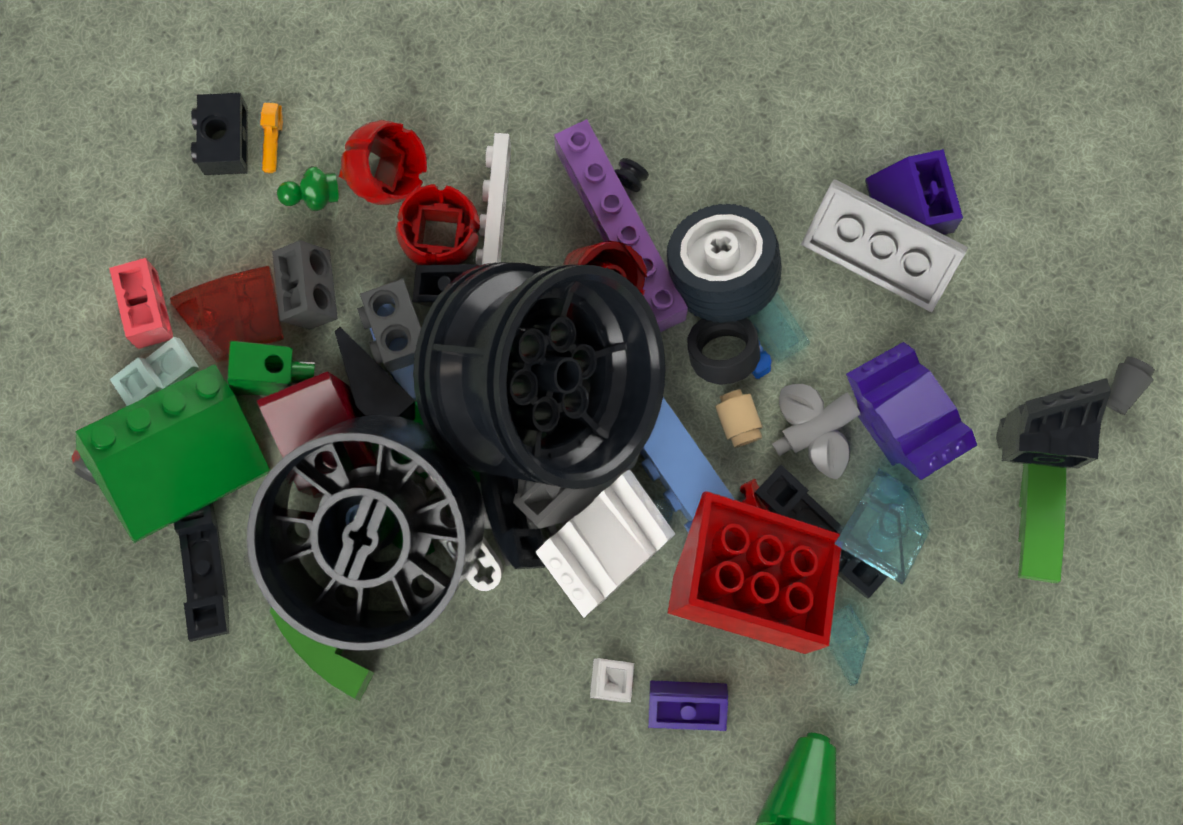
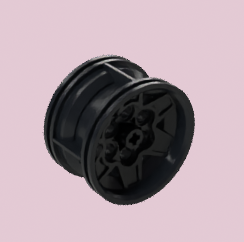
M493 262L476 266L459 275L446 286L432 304L425 317L416 344L413 370L414 391L419 413L426 430L438 448L455 463L480 473L562 488L586 489L603 484L624 471L635 460L648 441L656 424L663 400L666 373L665 353L661 332L650 305L637 287L619 273L608 268L593 265L535 266L527 263ZM542 432H545L547 435L541 440Z

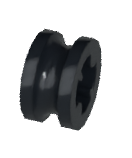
M622 158L619 161L620 169H615L614 171L622 186L633 192H639L642 188L640 182L647 180L649 174L637 162L628 158Z

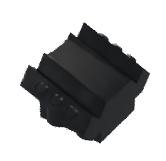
M1107 378L1028 400L1025 404L1019 405L1008 413L1005 418L1000 419L996 439L998 448H1002V461L1078 469L1097 460L1101 422L1111 393Z

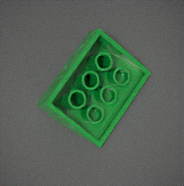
M215 364L75 431L76 450L133 543L146 538L270 472L269 466L233 391Z

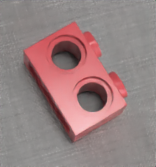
M146 258L109 268L126 338L137 349L166 342L173 338L158 272Z

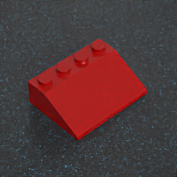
M705 491L702 493L673 576L667 614L803 654L828 647L843 535Z

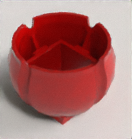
M379 120L364 124L347 139L345 144L346 151L341 156V170L338 177L344 179L358 197L364 198L367 202L376 205H392L402 202L413 191L422 186L423 182L419 179V175L427 171V157L420 138L412 129L403 128L401 123ZM370 152L380 157L374 177L369 166Z
M435 184L420 187L404 200L397 215L399 222L396 225L398 243L404 254L417 265H459L473 253L478 244L479 237L476 233L480 230V220L477 210L469 198L451 186L446 185L444 190H439ZM426 220L457 223L454 247L423 244Z

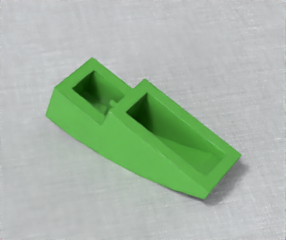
M271 607L270 613L279 630L307 665L332 686L360 701L374 672L342 657L341 654L344 649L319 643L301 634L285 622Z

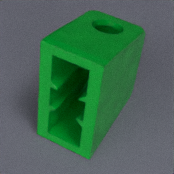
M230 341L228 384L234 395L268 396L290 387L291 384H298L314 377L315 362L293 361V348ZM272 369L280 370L278 373H271L269 371Z

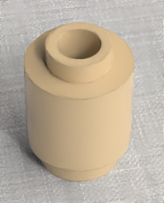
M741 389L720 396L722 403L716 405L715 408L726 438L732 441L734 448L761 439L760 429L763 427L751 394L743 395Z

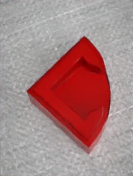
M756 479L741 485L740 492L744 493L746 498L742 503L769 511L754 493L759 488Z

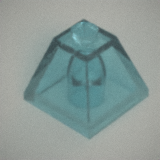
M878 469L861 495L834 544L898 583L903 584L930 529L913 488Z

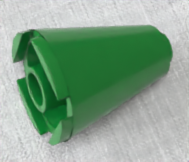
M810 732L807 733V737L797 739L757 817L755 825H836V747L830 744V738L819 733Z

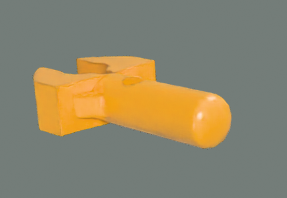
M264 103L260 125L264 129L262 171L274 173L277 169L278 131H282L283 126L282 106H279L278 103Z

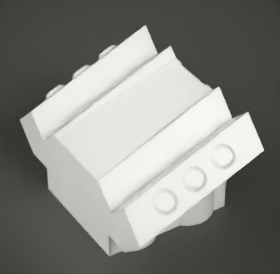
M629 469L611 486L603 490L581 513L574 516L556 534L550 537L536 551V554L584 618L640 569L675 535V532Z

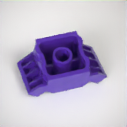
M902 342L846 373L857 400V408L861 414L858 418L892 466L901 463L917 478L922 480L977 446L972 429L961 421L958 410L930 370L920 364L915 350L906 343Z

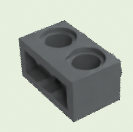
M298 240L272 251L279 321L311 330L337 320L330 250Z
M400 279L360 293L364 306L357 308L364 329L372 328L376 339L369 342L376 363L384 362L389 373L414 364L416 344L421 326L404 280ZM382 305H395V310L391 315L386 317L377 315V311ZM396 338L408 340L406 347L401 351L389 349L390 343Z

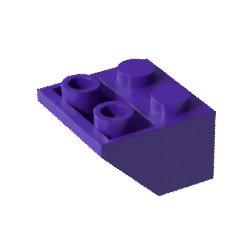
M944 149L906 157L865 179L869 197L943 235L954 233L963 219Z

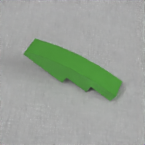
M1023 464L1019 507H1022L1018 537V542H1021L1018 578L1057 584L1061 582L1064 548L1066 468Z

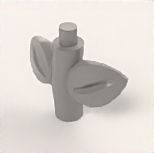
M805 384L785 386L780 391L779 405L783 417L792 426L782 430L784 436L772 443L774 449L781 456L791 449L794 453H797L808 447V457L812 464L827 477L837 480L844 473L850 459L849 441L839 430L861 415L856 404L846 392L824 408V401L819 392L811 386Z

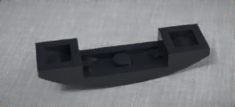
M779 465L754 492L755 495L770 512L842 534L838 576L864 597L870 598L894 569L867 544L862 545L807 494L809 490L782 465Z
M479 472L487 517L494 536L507 560L514 569L545 568V564L536 554V551L543 545L541 530L529 529L526 515L513 503L515 494L518 491V479Z
M211 503L174 522V529L179 535L187 596L184 610L188 640L190 642L229 634V602L226 572L214 505Z

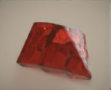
M269 265L224 276L185 290L170 298L173 307L216 362L229 360L230 341L266 344L284 340L282 325L279 321L273 274Z

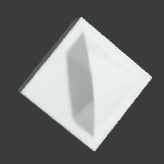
M601 658L594 659L590 698L631 702L634 663Z

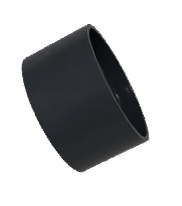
M388 415L362 416L340 422L287 454L273 467L260 485L252 503L247 525V548L252 572L263 596L275 612L292 628L319 643L340 649L358 651L381 649L399 644L414 637L437 619L472 570L484 535L485 517L481 492L472 470L455 463L445 455L432 440L425 426L418 422ZM343 441H367L379 444L377 466H363L354 469ZM323 451L333 453L337 462V468L332 469L324 464L322 460ZM399 452L402 453V454H404V455H406V456L409 457L411 460L404 459V458L399 454ZM419 466L427 471L444 493L443 496L428 501L422 489L411 479ZM296 474H299L324 494L316 513L288 509L290 490ZM363 496L354 520L345 527L341 538L337 525V515L343 498ZM448 504L450 505L454 520L450 519L446 514L445 508ZM395 514L403 533L401 554L398 558L390 561L375 562L383 541L391 534L395 527ZM296 522L304 523L308 527L310 532L309 538H303L297 534L295 530ZM432 538L458 542L457 562L451 578L424 558ZM313 552L320 567L332 578L325 589L310 576L299 557ZM424 575L434 583V589L425 590L421 588L418 584L417 576ZM392 580L404 609L398 611L368 610L370 587H375ZM342 585L355 587L358 592V598L354 599L346 596Z

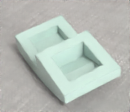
M173 337L146 359L136 358L110 380L125 404L129 406L183 380L199 369V366L182 340Z

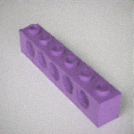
M586 119L554 134L555 151L603 242L617 241L631 246L641 255L647 268L643 296L656 317L660 332L685 321L688 307L681 294L674 287L663 260L588 120Z

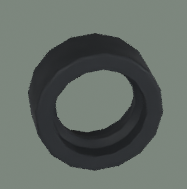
M747 318L728 323L700 319L691 328L687 337L691 366L695 373L706 382L719 385L736 383L747 378L756 369L760 360L758 333L751 320ZM733 336L740 338L746 343L745 349L730 359L715 360L702 354L703 347L709 341L718 337Z

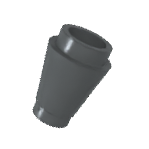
M1127 356L1124 363L1118 364L1107 407L1126 415L1128 409L1133 406L1154 381L1152 375L1155 369L1137 358Z

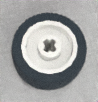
M718 204L699 209L688 215L686 219H683L677 225L667 245V267L671 281L676 290L681 294L688 307V311L701 319L728 323L730 321L743 320L746 317L749 318L771 302L780 285L782 265L777 237L769 221L764 216H761L760 213L749 209V207L736 204Z

